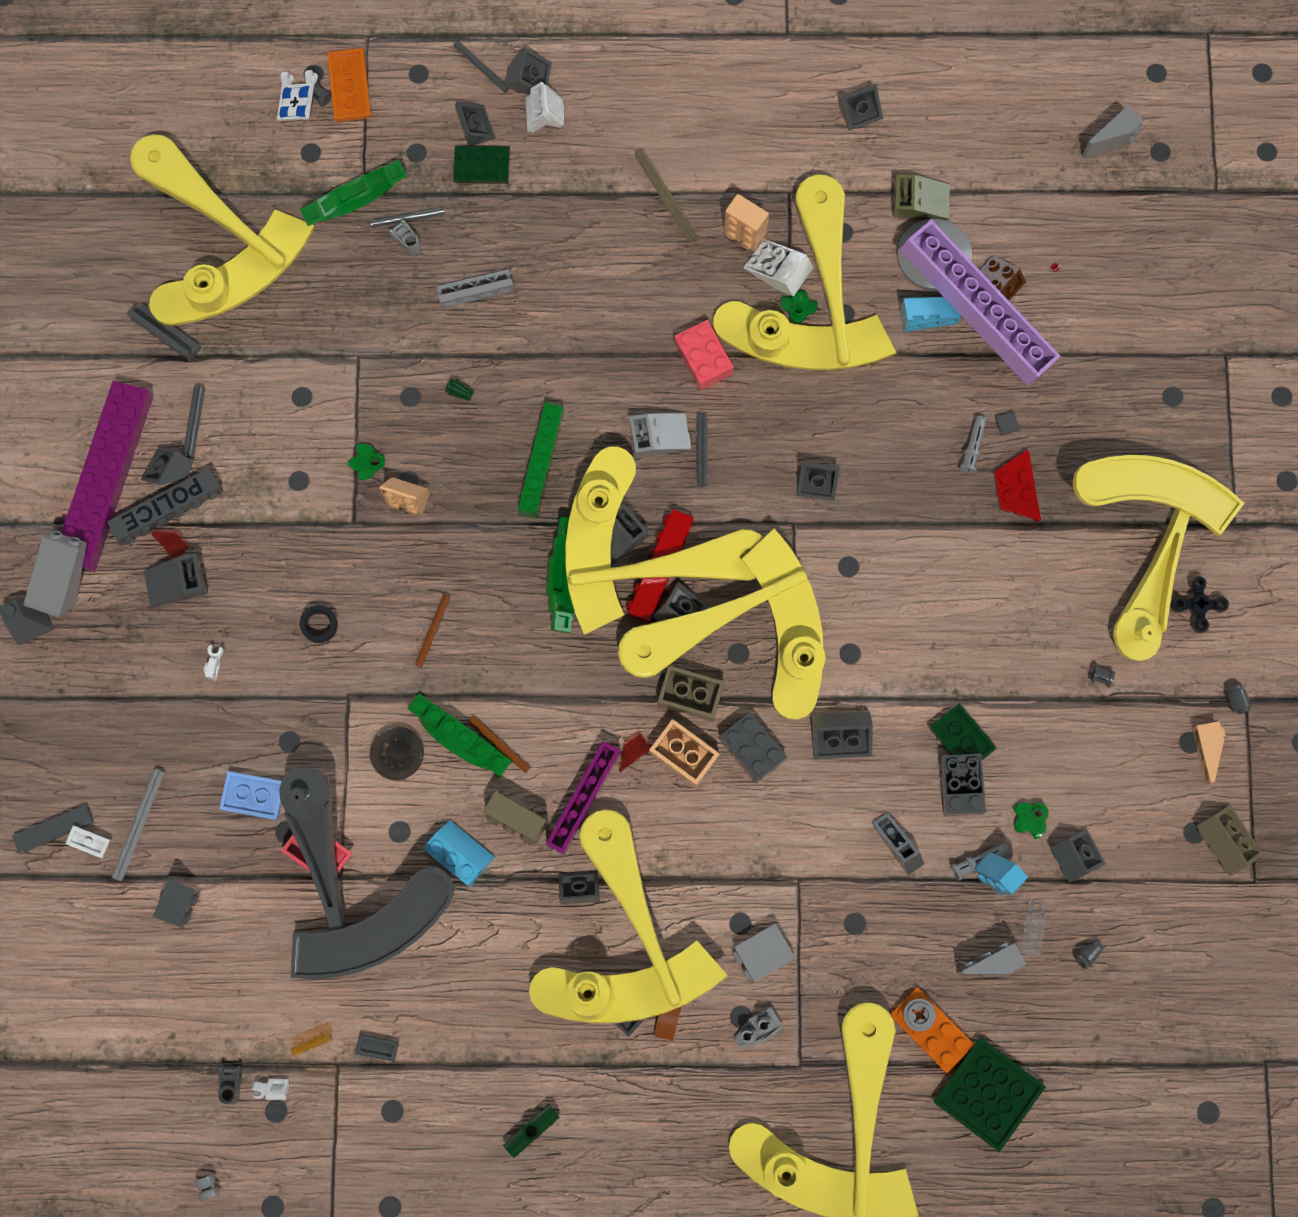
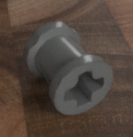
M318 82L314 84L312 97L323 107L330 101L332 94L323 90Z
M1096 665L1090 681L1103 683L1109 688L1113 682L1115 671L1109 672Z

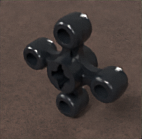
M1197 576L1190 582V588L1194 592L1193 598L1185 600L1177 597L1171 601L1170 608L1174 613L1190 610L1195 615V621L1192 626L1193 630L1196 633L1202 634L1209 628V622L1205 617L1206 612L1214 610L1222 613L1228 609L1229 601L1225 597L1210 600L1204 595V589L1207 585L1206 580L1203 577Z

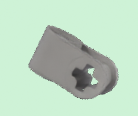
M403 219L393 229H388L390 236L406 253L416 255L420 252L421 244L418 236ZM410 242H416L414 245L408 246Z

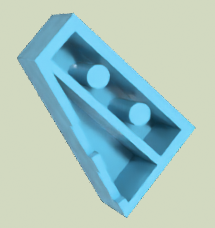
M944 297L904 298L900 309L904 332L959 324L961 315Z
M991 852L974 868L978 873L977 878L982 883L988 884L997 895H1012L1028 878L1016 863Z

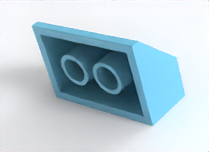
M448 821L437 831L423 848V850L470 888L495 858L452 821Z

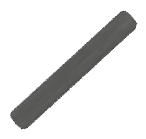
M199 385L194 386L183 450V455L187 458L194 457L205 390L203 386Z
M705 413L697 415V486L700 487L707 486V414Z

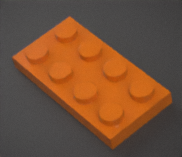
M364 49L327 52L335 122L372 118Z
M918 987L890 1014L893 1020L945 1073H948L974 1046L965 1034ZM914 999L927 1000L935 1009V1022L925 1031L910 1029L904 1021V1009ZM924 1007L919 1012L912 1010L916 1015L914 1022L918 1021V1019L927 1020L922 1015Z

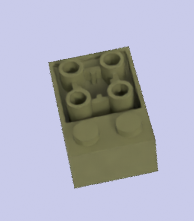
M896 174L893 217L949 220L950 184L918 175Z

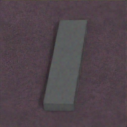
M83 805L15 834L12 837L18 853L23 854L70 834L73 826L84 828L94 822L88 806Z

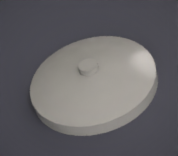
M925 219L913 224L903 234L897 250V260L902 274L910 283L924 290L938 291L899 250L912 235L931 220ZM932 219L954 244L972 260L971 245L965 233L949 221Z

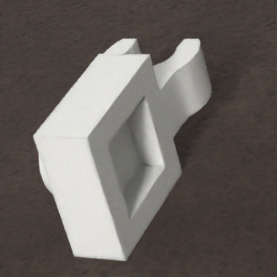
M209 645L208 654L211 658H209V662L205 663L204 674L207 679L216 681L224 649L219 647L218 653L214 654V646Z
M268 1079V1083H253V1098L260 1099L266 1096V1100H286L289 1079Z

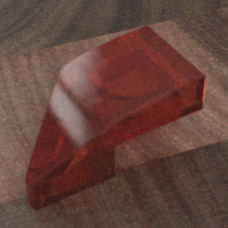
M151 532L152 536L173 559L179 557L189 548L177 533Z
M641 734L624 745L621 751L620 772L649 753L651 747Z

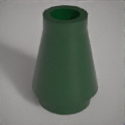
M451 378L445 392L449 393V396L470 401L474 394V391L457 378L456 380Z

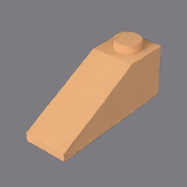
M1219 721L1197 725L1192 728L1206 785L1215 782L1223 748L1225 730L1223 726H1220Z

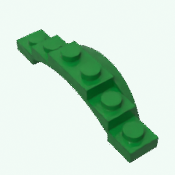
M399 159L330 190L331 192L315 199V201L299 210L307 226L318 221L337 218L374 201L391 189L396 182L406 178L407 175Z
M566 517L559 518L558 537L554 538L552 557L548 558L546 595L549 596L548 613H552L550 631L571 633L572 620L574 618V609L568 590L565 568V543L569 520Z
M418 694L407 708L419 718L422 726L436 741L463 760L480 768L491 770L500 778L512 763L510 759L480 738L479 735L421 694Z

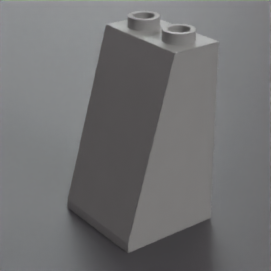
M50 531L43 536L23 606L59 618L71 609L77 601L87 543L80 541L76 537L62 535L59 531Z

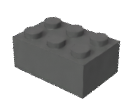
M751 712L720 735L719 740L755 784L760 782L787 759V756Z

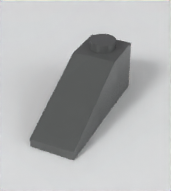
M886 813L872 823L897 862L908 875L924 865L921 853L889 813Z

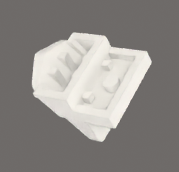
M543 82L538 83L530 89L531 94L525 97L527 131L532 133L545 125L558 128L564 125L562 98Z

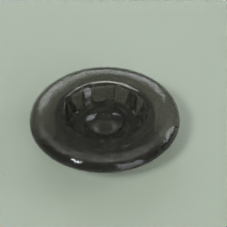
M395 726L381 731L374 738L369 755L371 764L379 775L390 780H402L410 777L419 769L423 761L424 749L416 733L408 728Z

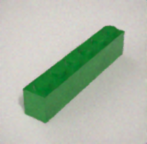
M550 403L544 404L518 506L520 516L538 519L564 416L563 406Z

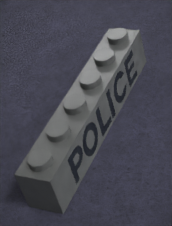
M207 468L107 521L117 542L121 545H128L134 542L135 538L148 535L152 532V529L165 526L174 517L179 518L185 515L186 511L191 508L196 509L200 507L206 500L217 498L223 491L210 468Z

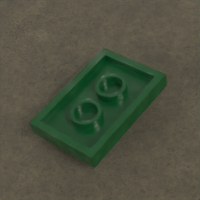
M455 146L454 183L509 184L510 147Z
M960 703L929 727L950 755L981 754L983 760L997 749Z

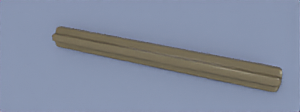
M643 149L637 150L635 157L687 241L693 242L697 239L693 228Z

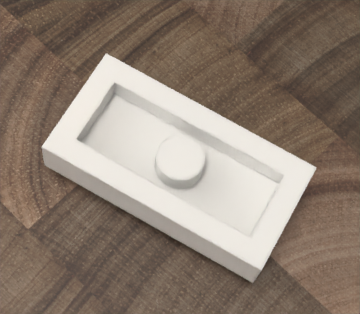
M73 826L65 844L104 858L111 840Z

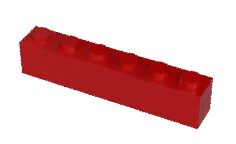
M672 509L671 514L667 513L663 522L666 526L663 531H659L656 538L658 544L656 548L651 549L649 558L654 559L681 551L693 525L694 517ZM643 578L641 583L637 582L634 593H636L634 600L630 599L626 610H629L628 616L650 624L669 578Z

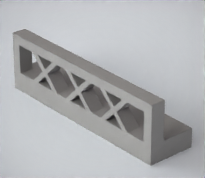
M509 269L440 285L437 286L443 309L514 292V287ZM507 276V279L497 281L499 277ZM486 280L489 282V284L478 286L481 281ZM464 285H469V286L472 287V288L460 290V289L462 288V286H464ZM450 289L454 291L451 293L442 294L443 290Z

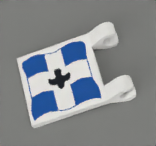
M307 70L305 72L306 84H292L294 80L293 75H288L289 72H282V88L277 120H309L313 89L318 75L313 73L312 70Z

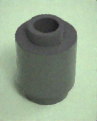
M1237 685L1227 689L1228 694L1226 696L1233 713L1237 712L1238 715L1249 712V707L1252 705L1245 688L1243 689L1242 685Z

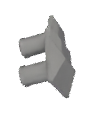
M769 1007L747 1019V1023L740 1027L741 1030L734 1039L740 1048L749 1045L754 1046L758 1043H764L784 1027L773 1009Z

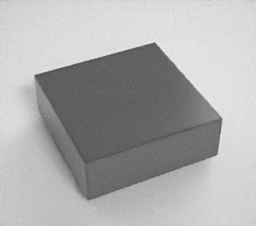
M1014 412L995 418L1001 436L1020 430Z

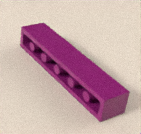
M604 741L602 742L546 843L547 847L563 856L565 855L621 752L619 749Z

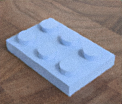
M228 771L219 810L278 821L281 808L279 788L282 781Z

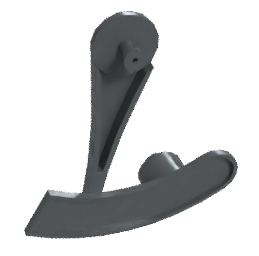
M298 767L288 772L282 779L279 795L286 811L283 814L310 870L330 931L293 932L291 978L323 979L358 973L400 954L420 939L439 920L451 904L454 897V884L451 877L444 870L437 867L420 869L410 878L403 889L377 913L360 922L346 926L335 861L331 786L327 778L319 770L311 767Z

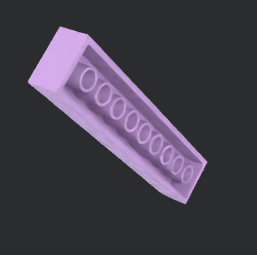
M932 219L912 235L899 249L1027 386L1035 381L1060 357L1056 350Z

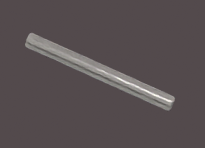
M154 769L113 871V879L122 881L164 776V772Z

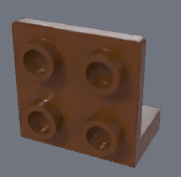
M994 256L980 269L1008 301L1026 283L1019 267Z

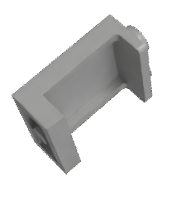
M776 923L734 947L735 952L733 953L738 964L742 962L744 965L743 973L747 980L750 981L752 979L753 983L795 959Z

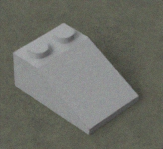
M1127 106L1088 142L1082 157L1086 159L1124 148L1128 143L1131 145L1138 138L1137 135L1142 130L1141 125L1144 120Z

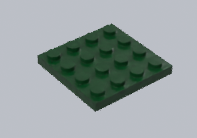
M979 1037L933 1103L1000 1153L1046 1086Z

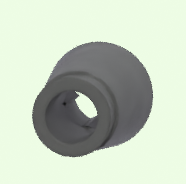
M1095 940L1078 951L1075 960L1084 969L1092 967L1104 947L1099 941Z

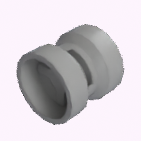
M214 1175L194 1182L200 1192V1202L220 1194L214 1184Z

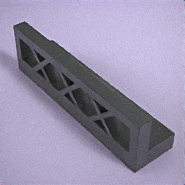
M142 304L136 312L132 309L127 312L135 323L187 361L191 362L200 351V345L174 326L158 322L152 315L151 310Z

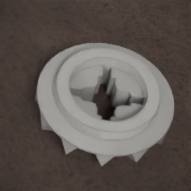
M924 999L910 1001L903 1012L905 1023L910 1029L915 1031L929 1029L934 1024L936 1018L934 1007ZM924 1007L922 1015L927 1020L918 1019V1021L914 1022L916 1015L912 1010L919 1012Z

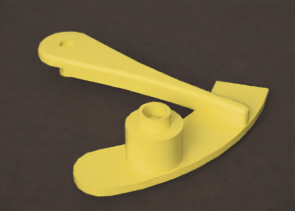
M155 134L145 136L137 141L131 150V166L139 178L149 182L152 187L199 211L248 245L237 256L218 268L205 264L197 265L186 273L184 280L163 284L155 289L150 297L149 307L154 318L164 325L176 326L198 322L220 315L253 298L273 283L293 263L315 228L313 224L307 226L303 220L274 210L259 235H256L211 190L171 139Z
M817 174L808 177L800 184L796 191L795 204L819 270L832 326L792 324L778 311L767 310L759 312L740 301H730L719 307L714 315L713 328L715 333L723 342L747 355L783 367L803 370L854 368L896 354V351L878 315L862 321L845 324L841 263L845 193L839 182L828 175Z
M607 447L601 450L594 457L583 476L574 498L568 520L565 543V568L568 590L574 613L583 634L585 635L624 615L613 581L670 577L743 581L755 579L753 573L741 559L763 539V536L753 530L741 529L673 554L611 568L610 547L613 526L622 499L636 474V464L632 455L625 449Z
M1123 455L1107 457L1087 462L1075 472L1073 488L1080 501L1094 507L1136 500L1160 503L1175 508L1150 566L1114 625L1113 637L1119 652L1127 659L1142 661L1156 654L1161 646L1162 632H1166L1175 572L1190 516L1205 525L1216 536H1220L1245 503L1217 480L1191 466L1155 456Z
M775 528L741 559L753 573L762 589L706 610L634 627L625 633L619 642V661L628 673L642 678L655 676L711 633L751 608L768 600L775 621L778 641L777 673L772 692V701L778 713L788 719H800L813 711L817 703L822 681V670L826 659L823 649V632L819 609L807 574L804 572L790 546Z
M606 809L595 811L589 815L581 825L579 833L581 847L623 907L641 939L653 967L619 975H599L590 971L575 973L553 967L543 969L534 976L530 983L529 994L531 1002L544 1014L570 1021L623 1023L665 1014L709 992L727 978L728 975L698 941H695L684 951L665 961L646 902L631 826L626 818L616 811Z
M871 1002L860 1003L847 1012L841 1026L853 1107L855 1172L835 1169L814 1162L791 1149L767 1128L756 1123L743 1124L734 1131L729 1143L730 1155L740 1169L774 1196L818 1215L826 1217H917L919 1215L906 1169L869 1173L877 1109L896 1029L889 1011L881 1005Z

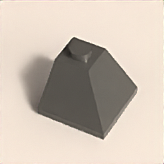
M524 47L508 67L504 85L517 93L530 95V89L538 83L543 82L545 85H548L552 63Z
M158 447L141 480L164 485L183 479L191 471L193 461L176 450Z
M678 582L659 604L652 617L659 622L706 610L708 605Z
M25 597L14 599L0 606V614L4 624L18 646L54 630L47 613L23 606Z

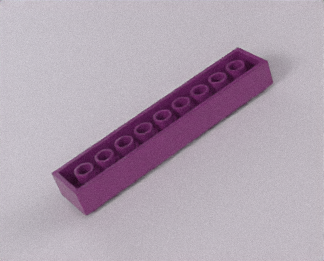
M116 381L111 383L61 532L62 535L76 537L80 541L87 543L82 569L91 572L96 571L110 529L107 521L114 517L153 400V395L149 390Z

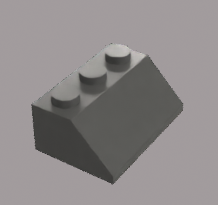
M870 711L812 714L814 759L872 756L873 724Z

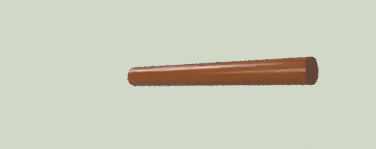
M443 594L415 663L418 667L422 668L450 600L448 595Z
M475 716L469 720L477 730L524 773L530 770L531 767Z

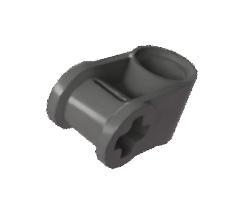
M220 1066L218 1089L220 1102L231 1105L239 1100L242 1066H237V1068ZM232 1090L233 1098L227 1101L224 1096L225 1092Z

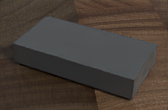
M360 1034L355 1054L395 1062L399 1042Z

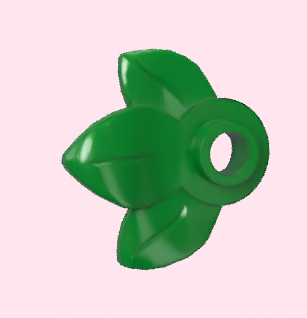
M798 290L794 297L783 296L781 306L784 311L789 313V317L793 322L801 323L808 315L814 314L817 311L818 302L809 301L808 293L804 290Z
M357 444L358 456L347 462V465L352 470L359 472V480L372 478L375 472L380 471L385 465L384 457L380 453H375L373 447L368 444ZM374 460H379L377 465L372 464Z
M1027 802L1019 803L1014 807V812L1019 815L1015 822V831L1020 833L1031 831L1033 838L1039 839L1047 828L1045 820L1049 814L1048 808L1042 803L1031 805ZM1037 809L1042 811L1041 816L1035 815Z

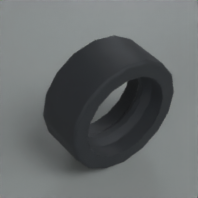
M320 605L312 606L305 610L299 623L304 636L314 643L329 641L336 634L338 627L337 618L332 611ZM314 614H324L329 618L330 627L323 635H314L308 630V620Z

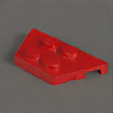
M1026 450L993 473L999 509L1008 513L1012 512L1020 517L1024 516L1033 519L1035 522H1040L1041 515L1029 450Z

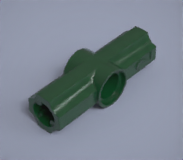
M548 1104L504 1143L503 1146L513 1158L517 1157L556 1122L560 1116ZM529 1125H533L537 1129V1134L534 1137H530L526 1133Z

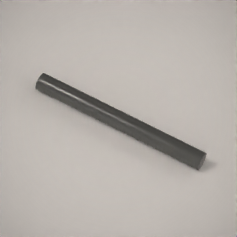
M459 41L454 43L453 46L504 93L508 92L510 88L505 86L504 82Z
M440 207L371 220V226L373 228L400 223L401 219L406 222L444 215V208Z

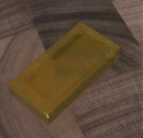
M326 1033L291 1048V1053L293 1057L299 1056L333 1041L331 1034Z

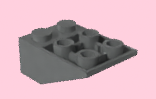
M624 503L618 509L613 526L610 547L611 567L648 538L647 529Z
M196 553L174 558L144 571L151 608L207 595L201 560Z
M981 754L942 756L944 817L983 815L986 813Z

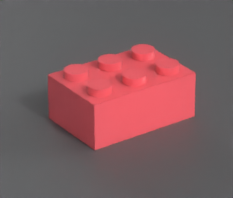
M708 320L674 336V344L700 391L733 375L734 367Z

